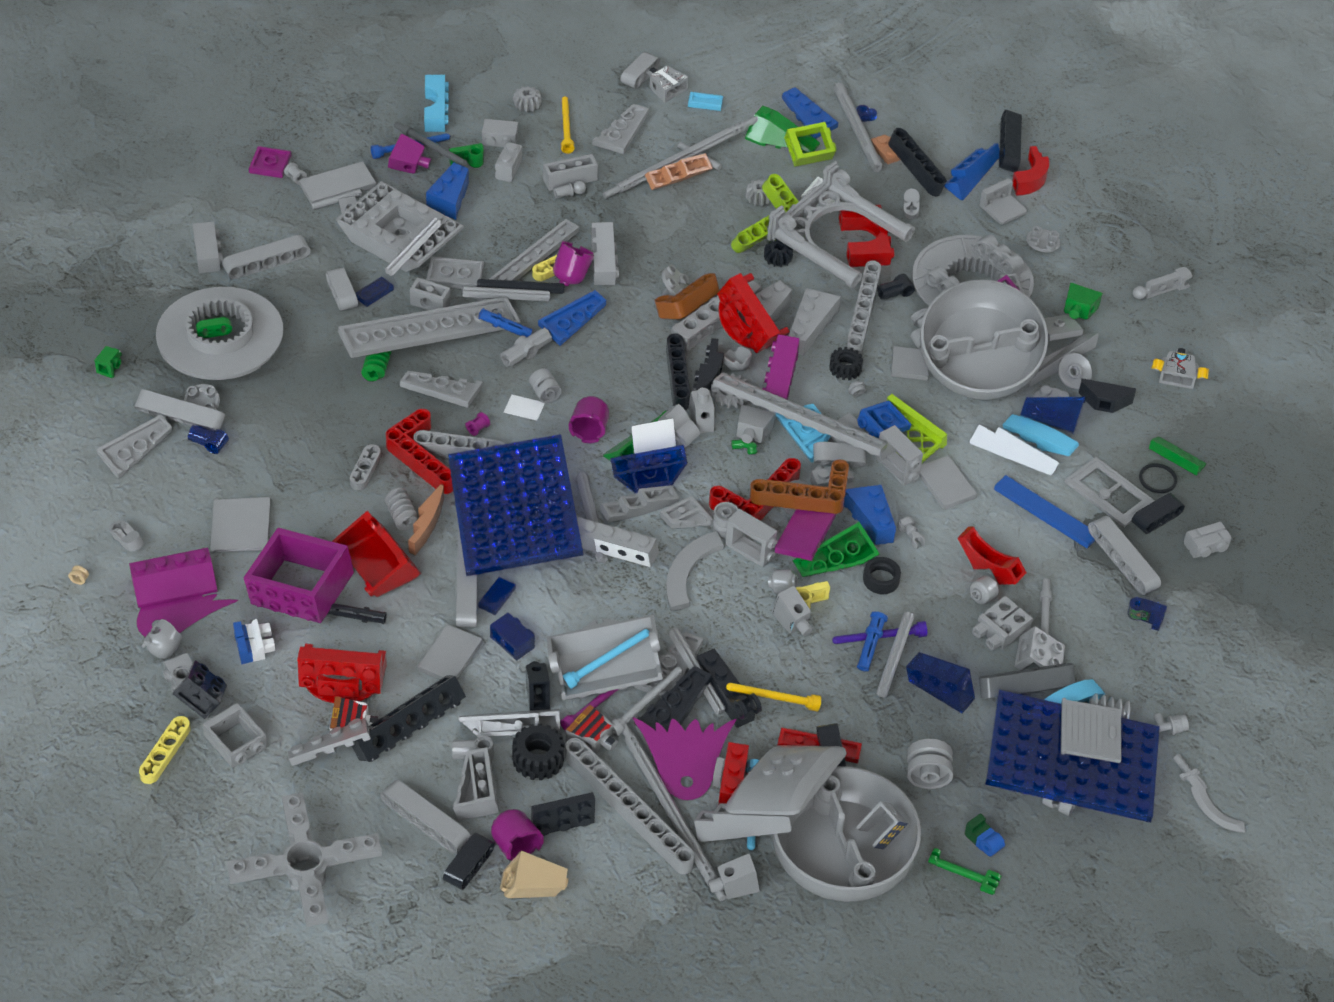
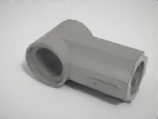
M480 736L476 740H453V759H465L467 751L488 747L492 760L494 758L493 741L488 736Z

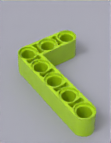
M771 174L762 185L763 192L776 209L782 205L786 213L792 205H796L799 202L783 179L777 174ZM769 215L739 232L732 240L731 248L737 253H742L768 237Z

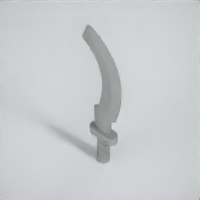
M1180 754L1176 755L1173 759L1183 771L1179 776L1183 781L1188 780L1192 785L1191 792L1201 810L1221 827L1245 833L1246 828L1243 821L1226 816L1212 803L1206 791L1207 786L1199 777L1200 771L1197 768L1191 770Z

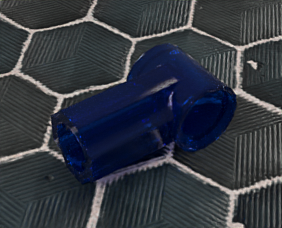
M192 425L188 434V440L205 446L207 451L212 454H218L229 441V437L224 431L216 429L213 432L198 425Z

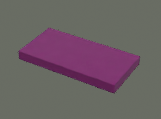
M796 509L775 546V553L812 561L837 514Z

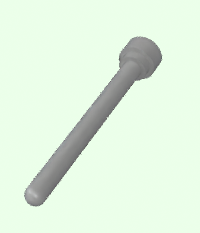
M676 667L621 718L612 719L610 722L613 725V735L618 737L622 734L626 726L625 724L682 673V668Z

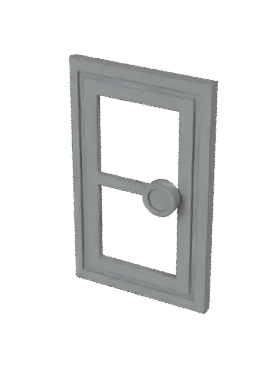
M1098 457L1093 458L1064 481L1124 528L1132 522V517L1137 511L1155 501ZM1097 468L1117 482L1110 489H1100L1099 495L1081 482L1083 478ZM1120 486L1141 500L1124 514L1104 500L1108 499L1111 493Z

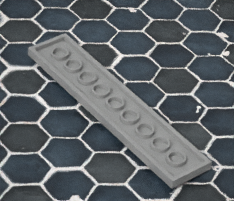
M499 297L339 326L338 333L350 357L354 358L504 330L500 327L495 328L491 323L478 319L482 308L495 314L500 313L502 317L519 324L521 321L508 298Z

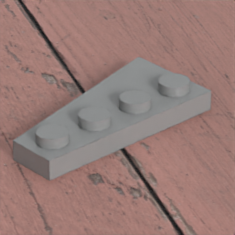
M636 104L631 105L621 114V118L614 120L608 129H604L599 137L593 139L592 145L624 154L649 114V108Z
M684 632L682 635L694 655L697 656L703 644V638ZM674 644L665 655L659 658L662 677L664 679L676 667H681L682 673L657 695L662 698L666 691H670L676 685V682L689 671L688 666ZM661 680L649 682L645 685H634V688L648 693Z

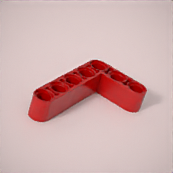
M418 409L386 431V448L432 487L437 489L441 484L444 486V494H450L454 491V473L452 470L414 441V434L417 431L431 430V414L429 410Z
M796 458L786 459L767 480L781 482L799 480L800 461ZM713 486L710 489L709 507L712 510L719 503L730 502L736 505L738 509L761 521L774 507L754 504L750 499L746 500L722 486Z

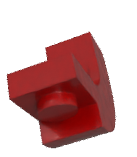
M1030 146L1028 162L1031 169L1017 171L1013 174L1012 187L1016 196L1036 192L1046 182L1049 158L1048 156L1042 157V153L1038 151L1037 146Z

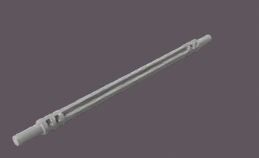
M752 117L744 122L740 121L617 183L615 187L603 192V197L607 199L617 193H622L646 181L645 174L647 172L661 169L665 165L677 163L681 159L696 156L745 131L747 127L757 122L758 117Z
M626 723L623 731L626 744L680 838L693 850L694 862L708 885L709 880L718 878L636 734L631 732ZM723 890L714 892L719 901L727 898Z

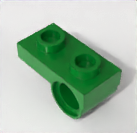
M482 143L449 149L450 152L466 160L473 168H479L484 164V147ZM449 159L450 165H452L453 163H456V162H454V161H452V160Z

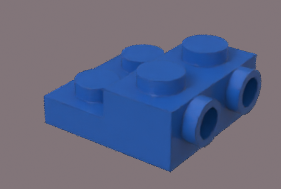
M890 401L861 409L857 419L858 426L862 429L865 428L869 435L879 438L880 432L894 425L901 432L910 430L912 425Z

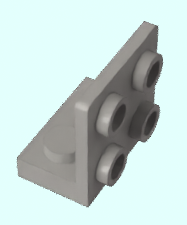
M1034 626L1019 637L1014 667L1022 670L1033 662L1040 667L1063 664L1065 645Z

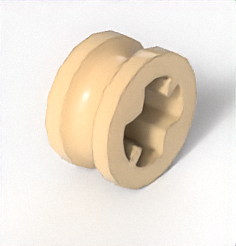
M75 565L68 577L73 583L82 585L88 578L89 572L82 566Z

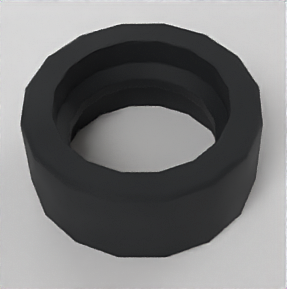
M873 558L865 565L863 574L864 585L868 590L877 594L894 592L899 586L901 569L890 558ZM876 570L887 571L893 576V579L880 581L873 578L871 573Z

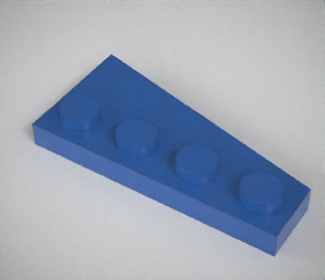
M796 87L782 93V99L789 109L796 114L797 120L801 121L803 126L826 122L827 128H830V131L838 128V122ZM816 133L811 134L810 136H812L814 139H817L821 136V134Z
M594 290L538 320V326L542 329L546 328L552 339L561 346L606 306V299Z

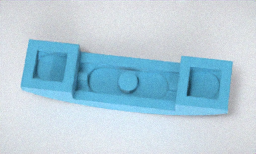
M1093 679L1083 680L1051 694L1034 706L1028 714L1032 719H1039L1047 725L1057 720V716L1061 714L1062 698L1077 702L1087 701L1089 704L1090 698L1095 693L1098 694V699L1105 695V693Z

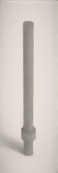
M1043 579L1042 591L1040 592V601L1042 602L1041 630L1049 635L1050 602L1052 601V592L1050 591V579Z

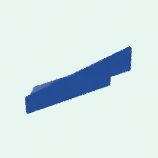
M995 143L987 150L983 148L976 149L951 169V174L954 177L949 179L944 187L963 201L999 159L1000 149L998 143Z

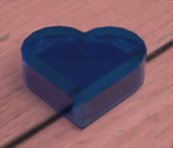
M866 105L857 106L856 111L862 122L874 121L877 118V111L875 109L869 108Z

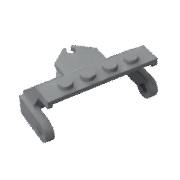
M654 614L624 621L603 618V623L598 624L597 620H594L581 630L547 636L550 668L552 673L558 672L562 699L584 698L591 694H603L610 690H622L629 686L645 685L649 682L663 680L658 651H661ZM644 629L650 631L647 638L579 679L580 682L574 688L570 689L562 676L565 673L580 670Z

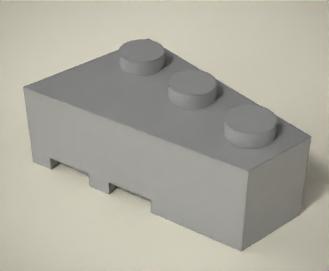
M613 222L592 223L591 251L594 255L592 260L594 285H615L616 278H619V267L615 266L618 265V255H615L617 253V244L614 242Z
M779 280L755 295L773 322H775L790 306L792 290ZM739 311V317L747 325L745 317L743 316L741 311Z
M488 747L467 751L461 773V782L457 789L456 802L453 805L457 821L499 813L493 766Z

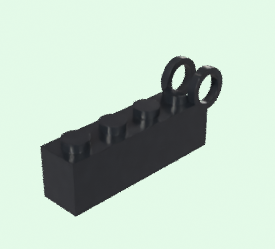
M715 648L697 655V660L703 670L712 674L710 682L724 703L726 714L731 720L736 719L734 723L736 728L754 721L755 714L762 711L759 698L754 693L748 695L727 690L726 685L728 683H740Z

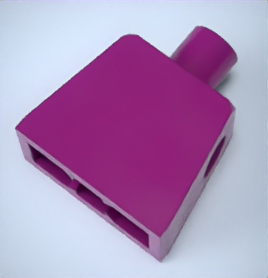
M401 134L389 157L388 168L414 174L419 166L428 169L431 159L424 157L425 147L422 144Z

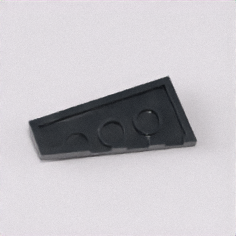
M693 666L676 682V685L670 691H666L657 703L652 704L646 709L647 712L637 719L649 725L655 731L656 722L662 725L666 732H668L672 719H675L681 725L712 680V674Z

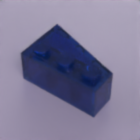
M918 652L906 666L910 683L962 714L975 700L970 669L921 652Z

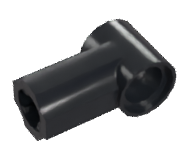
M900 274L893 281L877 285L878 296L883 300L897 295L908 297L914 293L915 287L906 274Z

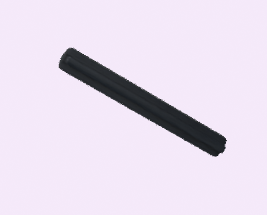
M494 279L477 280V287L544 290L555 294H563L565 289L563 283Z

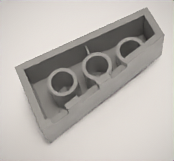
M806 288L788 335L800 338L799 355L804 356L815 343L818 335L820 336L826 325L830 324L833 316L838 314L841 296Z

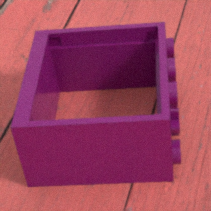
M277 528L243 578L252 605L267 608L274 612L285 613L292 617L303 618L307 621L322 623L354 571L348 546ZM284 560L325 571L312 591L272 580Z

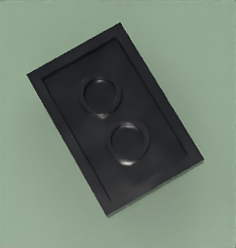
M591 792L531 806V821L543 836L557 831H567L570 828L588 826L595 821L594 793Z

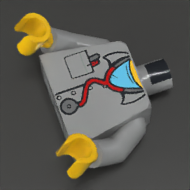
M1178 348L1176 352H1168L1167 357L1154 359L1151 367L1161 371L1159 383L1193 389L1196 378L1208 379L1209 369L1200 367L1195 362V357L1186 354V350L1183 348Z

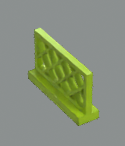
M891 394L887 397V401H890L912 424L910 430L904 432H907V438L911 442H921V448L918 449L923 453L922 463L939 448L943 449L947 445V433L895 395ZM909 431H917L921 437H909ZM931 441L934 443L932 447L923 448V442Z

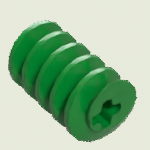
M392 351L366 355L361 371L364 379L367 381H377L383 378Z

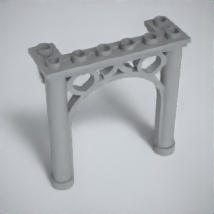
M834 161L825 167L823 182L819 186L814 187L808 195L803 196L796 205H792L790 210L785 213L784 207L781 205L770 213L767 240L777 239L845 281L849 287L855 288L861 281L862 273L818 247L810 236L809 230L812 224L819 217L833 211H853L865 216L905 242L912 238L915 227L909 223L902 222L861 197L848 184L850 182L848 173L844 170H839L838 162ZM830 198L835 200V203L827 204L823 201ZM797 224L804 227V229L795 230L794 228Z

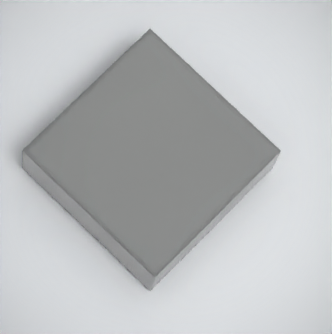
M717 757L712 786H721L725 758Z

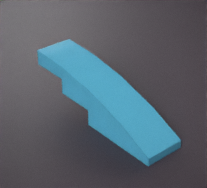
M1012 414L1003 423V428L1019 434L1020 438L1025 441L1036 443L1037 448L1043 451L1070 456L1079 446L1077 441L1065 434L1029 418Z

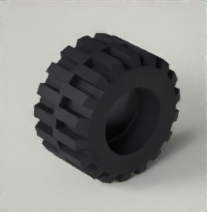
M538 723V726L530 724L528 728H521V732L518 731L515 734L512 745V760L518 773L522 772V776L525 778L529 776L530 780H535V778L543 780L544 777L549 779L552 778V774L556 775L559 773V769H562L564 762L565 743L561 733L558 734L557 729H551L550 725L542 726L541 723ZM541 749L546 751V753L533 754L530 751Z

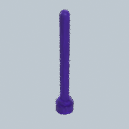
M919 621L913 624L908 635L914 634V636L919 638L927 637L926 622ZM899 628L882 630L883 636L881 638L896 637ZM865 632L835 636L832 642L834 644L865 641L867 635Z

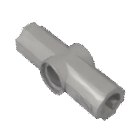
M541 328L528 337L520 336L512 347L500 353V358L506 367L514 365L525 357L531 359L536 355L538 349L552 341V336L546 328Z

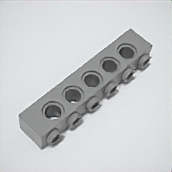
M751 281L748 283L755 294L761 291L762 287L756 282ZM718 296L713 297L707 304L699 307L697 311L672 327L671 334L675 333L683 337L686 352L722 327L718 312L720 302Z

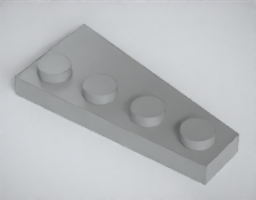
M407 371L400 380V387L468 408L482 389L483 382L469 383L467 379L462 378L459 381L449 380L448 376L435 378L431 374Z
M160 414L97 448V454L117 479H119L171 433L172 427Z
M354 719L347 726L342 728L336 727L324 736L313 737L310 742L304 745L297 744L288 751L291 765L294 766L317 758L320 752L327 754L335 752L340 745H345L346 747L355 745L354 741L361 738L363 741L370 740L369 726L366 719Z

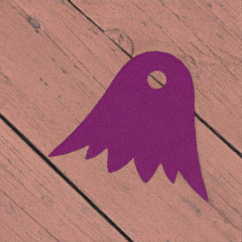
M211 594L204 597L200 595L141 607L137 616V628L146 637L153 628L152 623L155 620L163 619L171 623L181 633L205 616L238 600L224 599L213 601L217 594Z
M633 717L634 722L651 750L660 778L668 792L682 800H694L704 795L712 783L717 757H719L723 744L736 719L727 722L715 732L714 724L712 723L702 733L697 719L689 724L686 731L675 719H672L668 732H666L664 727L657 722L655 731L649 725ZM682 777H691L693 780L692 786H682Z

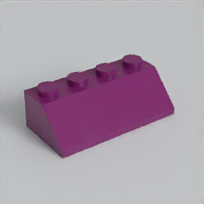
M208 547L129 563L138 608L218 592Z

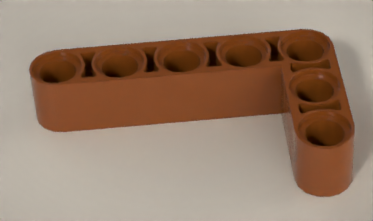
M842 459L835 460L832 463L828 487L764 479L753 480L750 484V500L757 505L838 514L844 508L849 464Z

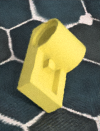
M828 581L796 587L809 609L811 603L829 599L830 585Z

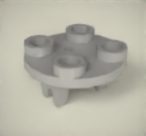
M669 265L663 270L662 279L667 287L662 292L663 296L667 294L675 296L689 286L688 276L680 273L675 266Z

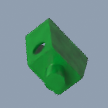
M1070 283L1064 312L1069 314L1072 319L1079 317L1087 320L1099 308L1103 293Z

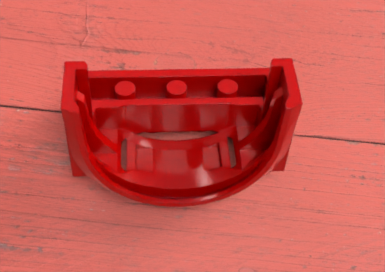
M739 273L731 277L717 294L720 300L718 308L719 319L726 333L735 342L753 349L757 354L772 346L773 341H777L778 334L787 336L790 331L787 327L780 330L777 328L748 283L754 280L752 273L745 276ZM737 310L741 311L747 325L739 317Z
M305 643L304 647L300 646L297 657L299 687H306L313 696L320 700L334 703L335 697L362 701L373 694L381 693L387 667L386 651L379 650L378 653L313 648V644ZM323 674H325V675H340V676L355 677V678H352V679H333V678L326 677V676H324ZM359 680L362 681V690H360Z

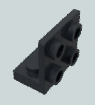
M195 660L187 677L173 691V695L203 719H206L220 704L227 684L221 677L215 676L210 672L206 665Z

